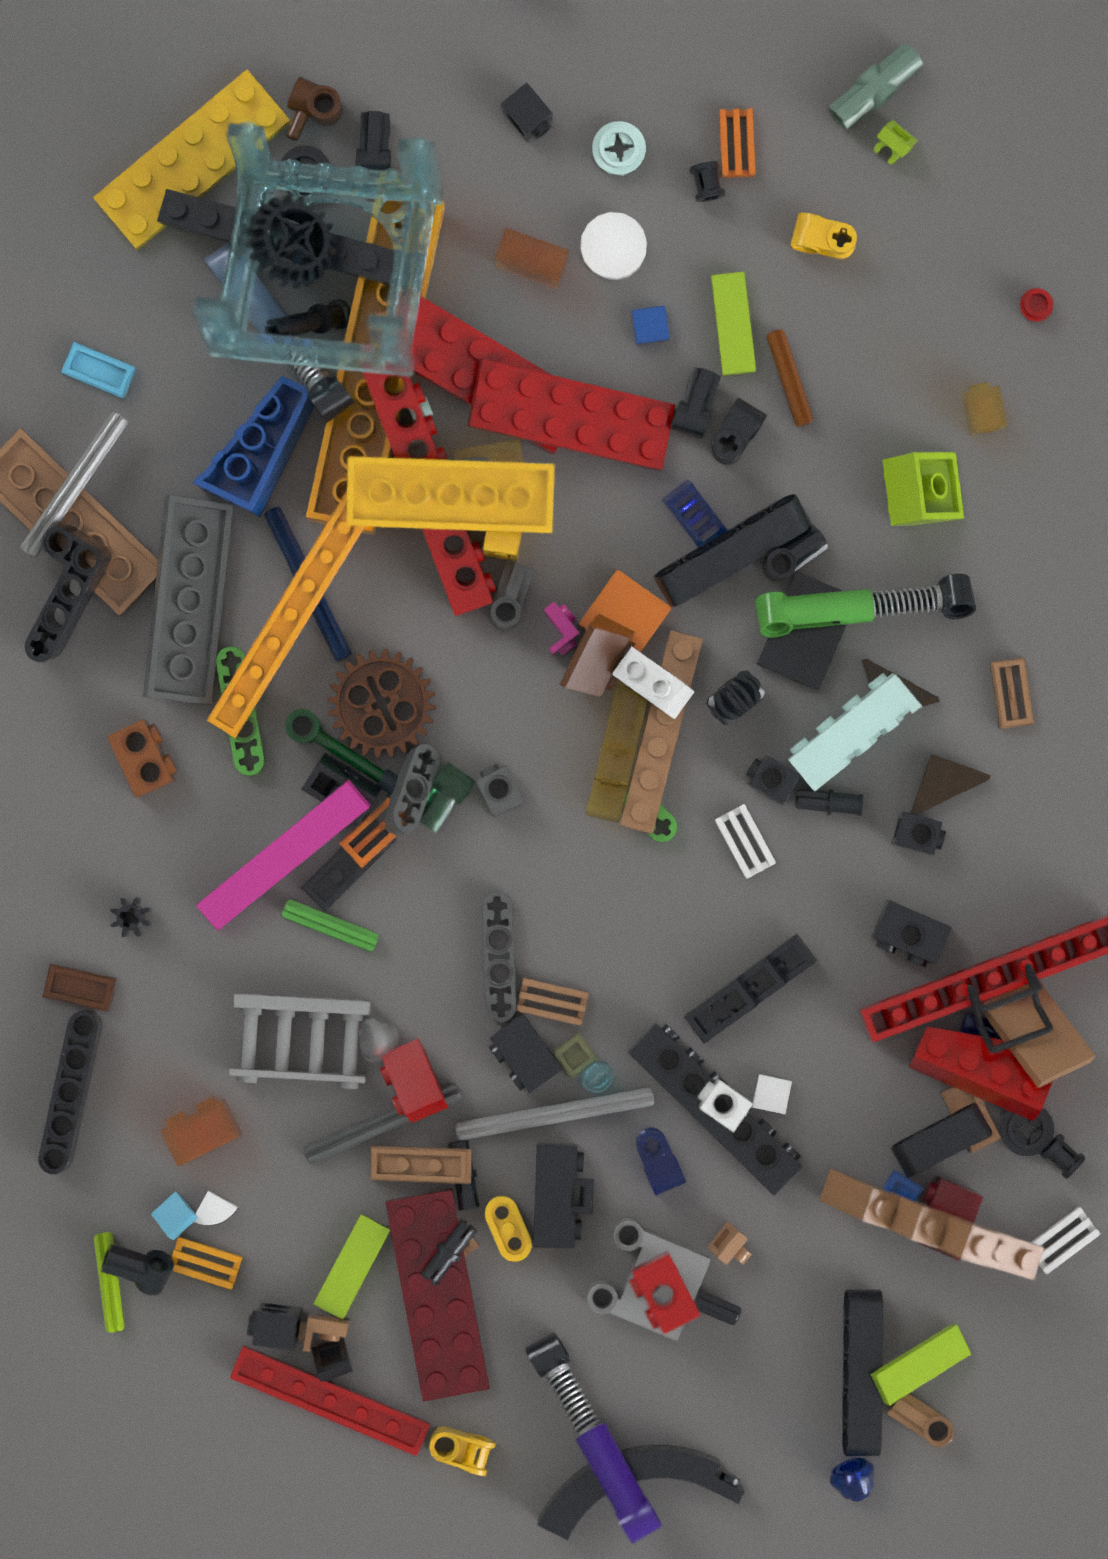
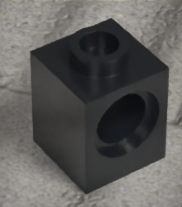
M527 82L501 103V111L526 141L533 136L539 139L552 127L550 122L553 121V113Z
M765 755L762 760L755 758L746 773V776L751 778L747 784L748 786L780 805H784L801 775L768 755ZM766 769H774L779 773L780 782L777 787L768 788L763 784L762 774Z
M904 811L900 812L892 845L934 855L935 849L941 850L944 843L946 831L941 830L943 822ZM918 824L925 826L929 832V837L923 844L916 843L912 838V830Z

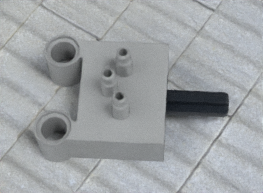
M626 1217L617 1221L613 1229L616 1245L625 1251H633L640 1247L632 1268L668 1250L699 1312L730 1325L737 1323L741 1314L740 1306L699 1290L711 1261L709 1255L642 1228L641 1224L634 1218ZM628 1225L635 1227L638 1231L637 1238L630 1243L623 1242L618 1236L621 1228ZM630 1270L620 1296L617 1295L614 1285L607 1280L595 1281L588 1288V1305L594 1312L598 1314L611 1313L663 1335L660 1327L652 1328L644 1312L650 1308L645 1297L643 1296L638 1299L631 1287L629 1280L634 1278L632 1270ZM666 1285L658 1286L653 1292V1298L658 1302H667L672 1297V1289ZM603 1288L610 1291L612 1299L608 1304L598 1305L594 1302L593 1294L598 1289ZM684 1325L663 1336L678 1341Z

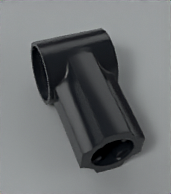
M381 111L361 112L360 145L356 150V179L390 180L389 113Z
M694 367L683 401L680 400L671 429L703 439L712 413L710 408L721 378L720 375L704 368Z
M812 524L808 530L781 545L764 558L762 563L764 575L773 581L784 580L829 549V546L820 530ZM774 556H780L786 560L787 570L785 573H777L773 570L772 559Z
M109 1244L102 1262L101 1272L135 1282L136 1287L142 1293L158 1295L162 1292L172 1272L174 1261L170 1255L161 1250H151L145 1255Z

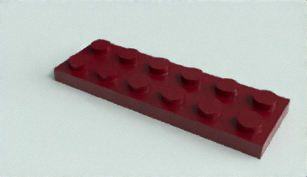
M452 1188L387 1200L385 1204L423 1402L490 1389L464 1250L460 1253L462 1258L458 1263L454 1262L440 1280L438 1286L433 1285L430 1279L427 1281L420 1274L438 1251L436 1246L439 1242H444L458 1224Z

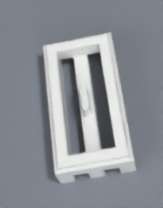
M745 804L714 820L746 879L776 864ZM740 813L766 859L763 863L759 861L736 818ZM727 820H730L755 866L750 870L724 824Z
M1080 1206L1031 1241L1041 1246L1078 1217L1082 1221L1044 1250L1039 1266L1046 1275L1100 1235V1232L1094 1227ZM1088 1229V1233L1046 1264L1044 1260L1083 1230Z

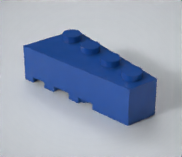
M281 376L254 408L253 414L244 424L238 427L233 433V438L222 451H218L211 460L212 463L203 474L198 475L193 484L220 499L261 517L314 409V405L307 397L309 394L307 388Z

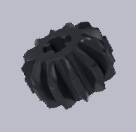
M740 671L718 688L708 698L706 704L716 720L718 719L723 725H728L753 708L764 697L765 691L761 687L759 680L755 676L753 677L749 671Z

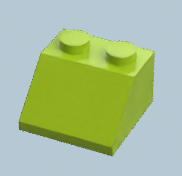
M913 452L882 459L891 526H913L964 519L956 452Z

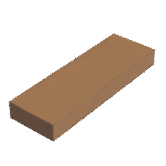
M374 1145L371 1146L370 1180L471 1183V1149Z

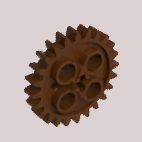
M372 649L369 652V660L366 661L360 654H357L358 665L353 666L346 661L345 665L349 672L346 675L336 672L341 683L340 685L330 684L329 686L337 692V695L327 698L328 702L336 704V708L327 713L329 716H338L339 719L332 725V728L339 729L343 727L344 731L339 739L342 741L351 737L350 749L352 750L359 744L363 745L362 755L364 756L368 754L371 748L374 749L376 758H380L383 749H386L389 756L393 758L394 748L399 747L405 754L407 753L406 742L410 741L417 746L419 744L415 735L419 733L427 736L428 733L422 727L423 723L434 722L432 718L426 715L427 711L436 710V706L427 701V699L434 697L436 693L425 691V687L432 681L430 678L420 680L419 677L423 673L424 668L419 667L413 671L411 667L414 659L409 658L403 664L401 662V652L399 651L393 659H389L387 649L383 650L381 658H377ZM393 672L398 675V686L390 691L383 689L380 684L381 677L385 673ZM369 676L373 677L381 696L384 699L390 698L391 700L387 704V709L397 727L395 731H391L383 712L380 709H373V705L377 703V700L367 682ZM356 687H364L368 691V700L362 705H355L351 702L350 693ZM403 702L411 704L414 709L413 716L406 721H400L395 716L397 705ZM371 717H378L383 722V730L375 736L369 735L365 731V723Z

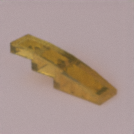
M619 679L586 811L587 816L616 823L620 819L647 705L646 698Z

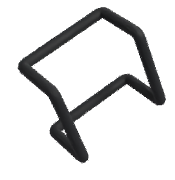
M1030 964L1025 965L1030 988L992 1003L983 1005L972 985L967 986L977 1028L988 1050L992 1053H997L1046 1035L1053 1029L1050 1020L1041 1006L1038 992L1043 988ZM1032 995L1035 1009L1045 1028L994 1046L983 1025L980 1012H987Z

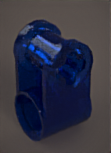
M652 1127L642 1130L637 1136L636 1145L645 1167L644 1171L655 1196L687 1183L662 1131ZM648 1137H652L654 1141H661L657 1144V1151L651 1152L649 1148L643 1149L647 1145L646 1139Z

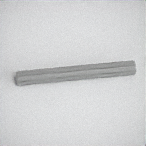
M112 412L21 544L22 551L31 557L38 556L43 548L42 539L47 530L57 527L126 427L128 423L126 418L117 412Z

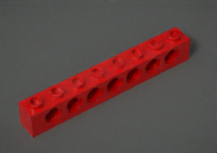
M397 344L360 358L359 364L395 458L448 460L444 447L437 448L433 439V435L438 434L432 415L425 416L421 407V403L426 402L420 383L413 384L409 375V371L414 370L408 351L401 352ZM390 376H397L402 379L404 387L397 393L389 392L384 386L385 380ZM409 408L413 410L416 415L414 422L408 425L400 423L396 418V414L400 409ZM415 440H421L426 443L428 450L422 456H414L408 450L409 444ZM422 528L454 615L458 616L493 603L492 593L496 592L497 589L491 573L484 574L480 562L484 561L485 557L479 541L472 543L468 530ZM451 535H456L463 540V545L458 550H449L444 545L445 539ZM461 567H470L474 570L475 576L470 581L464 582L456 577V572Z
M1108 914L857 1009L869 1041L877 1042L971 1006L967 992L968 985L974 987L982 1002L1029 984L1025 972L1026 964L1032 966L1040 980L1108 954Z

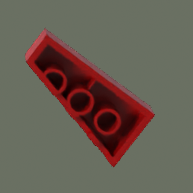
M926 1027L908 1067L1033 1122L1042 1111L1053 1083L1051 1081L1038 1088L1009 1048L992 1053L988 1050L982 1036L933 1027ZM990 1038L994 1046L1004 1043L1001 1039Z

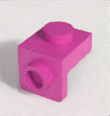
M553 602L544 609V613L563 638L550 647L549 652L553 656L558 652L564 656L578 645L575 638L579 636V632L572 624L576 618L566 605L563 604L558 607Z

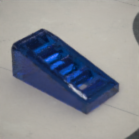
M689 480L684 481L662 499V502L697 547L727 531L726 527ZM690 493L692 498L677 508L675 504ZM697 504L701 507L688 519L684 518L683 515ZM707 515L709 520L694 531L692 526ZM713 526H716L718 530L703 542L700 537Z

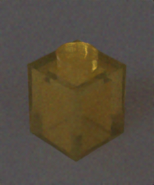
M989 382L969 386L970 392H966L962 396L970 436L1003 430L1007 426L999 386L990 387Z

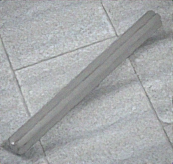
M647 1087L461 1121L455 1124L456 1136L458 1140L462 1141L654 1105V1095L652 1089Z

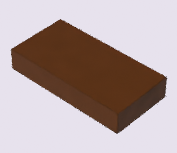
M50 964L42 997L109 1012L117 978Z

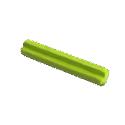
M101 1232L94 1235L105 1330L108 1333L122 1331L125 1327L119 1279L116 1276L101 1272L106 1250L109 1244L114 1245V1240L111 1232Z

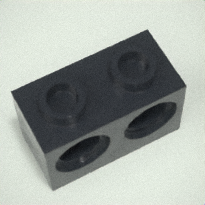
M262 1302L257 1311L253 1310L252 1315L249 1316L247 1335L253 1336L252 1345L293 1350L298 1342L302 1307Z

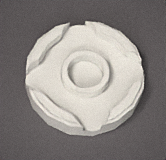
M608 212L598 215L587 224L581 236L580 252L584 264L593 274L608 280H620L631 276L640 268L646 256L647 240L643 228L635 219L624 213Z

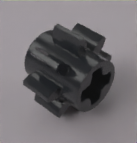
M136 897L131 905H129L127 899L121 898L122 907L110 910L113 914H116L117 920L111 924V927L120 926L123 928L122 937H126L130 930H133L137 937L142 936L140 927L142 925H152L150 921L145 920V914L152 910L151 907L142 909L139 906L141 902L139 897ZM134 908V915L139 917V921L128 926V919L123 917L124 912H131Z

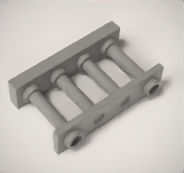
M251 993L234 994L233 1007L241 1008V1014H244L241 1067H231L229 1069V1075L237 1076V1082L257 1083L258 1077L334 1081L339 1082L338 1088L359 1089V1083L367 1081L366 1074H356L359 1021H363V1015L371 1014L370 1000ZM262 1009L275 1010V1016H278L275 1069L255 1068L258 1015L262 1014ZM295 1011L309 1012V1018H312L309 1071L289 1070L292 1017H295ZM329 1013L343 1014L342 1020H346L343 1073L322 1072L325 1019H329Z

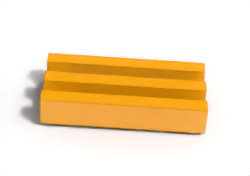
M179 1236L172 1254L174 1261L172 1271L232 1290L243 1256ZM185 1246L234 1262L233 1267L231 1268L181 1252L182 1248ZM181 1259L230 1275L229 1280L178 1264V1260Z

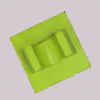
M892 119L876 136L880 141L875 145L874 152L877 154L884 146L890 147L892 156L887 163L891 165L900 156L903 158L910 152L918 140Z

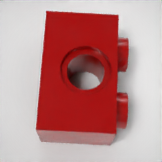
M668 1250L631 1269L634 1278L630 1279L629 1282L638 1299L643 1296L645 1297L650 1308L644 1312L653 1329L660 1327L664 1335L700 1316L699 1310ZM660 1285H666L672 1289V1297L667 1302H658L653 1298L654 1290Z

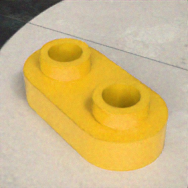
M499 1195L493 1197L486 1205L485 1218L498 1250L508 1261H521L529 1255L532 1248V1240L516 1202L508 1196ZM499 1206H504L508 1209L509 1213L505 1218L497 1217L495 1210ZM517 1237L521 1240L522 1245L518 1249H512L508 1244L509 1240Z

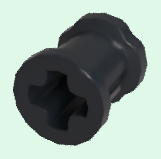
M718 161L703 162L689 168L690 174L694 175L697 187L696 202H708L725 196V190L720 188L717 169L719 168Z
M1058 1134L1052 1139L1049 1146L1041 1152L1040 1156L1043 1159L1048 1158L1062 1171V1176L1066 1179L1081 1166L1085 1156L1082 1153L1077 1154L1064 1142L1065 1137L1062 1134Z

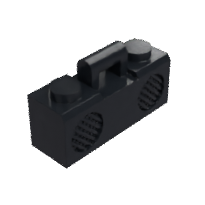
M537 1142L533 1247L574 1248V1241L581 1240L582 1220L575 1219V1213H593L594 1179L576 1178L577 1172H583L584 1152H577V1144ZM572 1186H580V1205H571Z

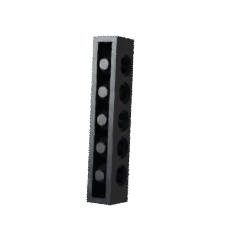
M655 1023L628 1050V1053L775 1196L802 1168L797 1162L801 1155L788 1142L781 1146L773 1138L777 1132L763 1118L757 1122L748 1113L753 1109L752 1107L742 1119V1121L750 1125V1134L744 1139L733 1137L731 1130L701 1110L698 1106L702 1101L697 1097L708 1081L714 1084L719 1079L726 1085L728 1084L715 1071L709 1075L700 1066L704 1060L691 1047L684 1051L676 1043L680 1037L667 1024L661 1028ZM665 1050H673L678 1055V1062L672 1068H664L659 1063V1056ZM692 1073L698 1074L702 1078V1086L696 1092H689L683 1086L685 1077ZM720 1094L717 1097L723 1098L726 1101V1110L724 1112H727L732 1106V1098L727 1094ZM763 1145L772 1146L775 1152L773 1159L767 1163L759 1162L756 1158L758 1148Z

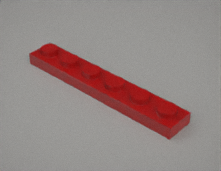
M245 1345L242 1346L230 1375V1379L414 1456H418L431 1424L329 1380L320 1382L319 1377L315 1374Z

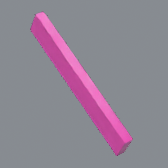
M348 779L199 901L196 907L214 928L219 931L371 806L370 803Z

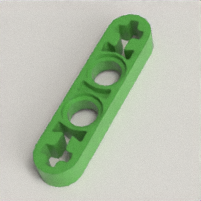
M228 646L223 648L216 658L222 694L230 681L225 683V677H232L231 669L228 666H223V661L228 659V653H233L236 658H241V663L246 656L237 647ZM241 663L236 664V671ZM256 706L248 718L253 724L252 734L246 738L239 736L234 738L229 735L234 765L241 774L246 776L259 774L265 766V754ZM256 739L257 746H250L252 756L259 758V762L254 764V770L249 771L247 766H241V760L246 758L244 747L237 749V742L249 743Z

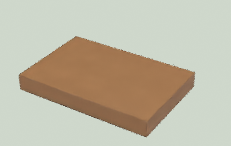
M1029 984L1003 993L982 1004L986 1005L1030 988ZM1044 987L1038 992L1041 1006L1053 1026L1052 1031L1046 1035L1009 1048L1038 1088L1091 1063L1095 1057V1054ZM1032 995L993 1010L982 1012L1004 1042L1045 1028L1035 1009Z

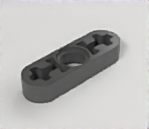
M421 744L411 748L405 756L385 814L386 827L394 835L402 836L413 832L420 823L440 763L437 750L429 744ZM421 754L423 755V761L426 763V766L421 767L422 760L418 757ZM408 781L414 782L418 788L416 799L407 793L406 785ZM404 812L403 820L406 824L402 826V819L398 817V814Z

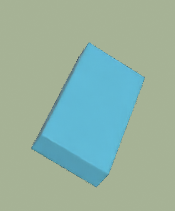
M73 342L61 373L124 399L137 368Z

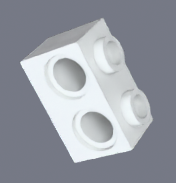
M633 647L630 648L612 673L616 678L674 719L694 693L692 689Z

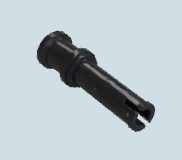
M342 299L332 300L328 305L322 303L314 304L306 312L269 319L266 324L270 326H265V334L270 340L277 341L310 331L324 334L330 331L331 328L337 330L344 329L348 326L351 309Z

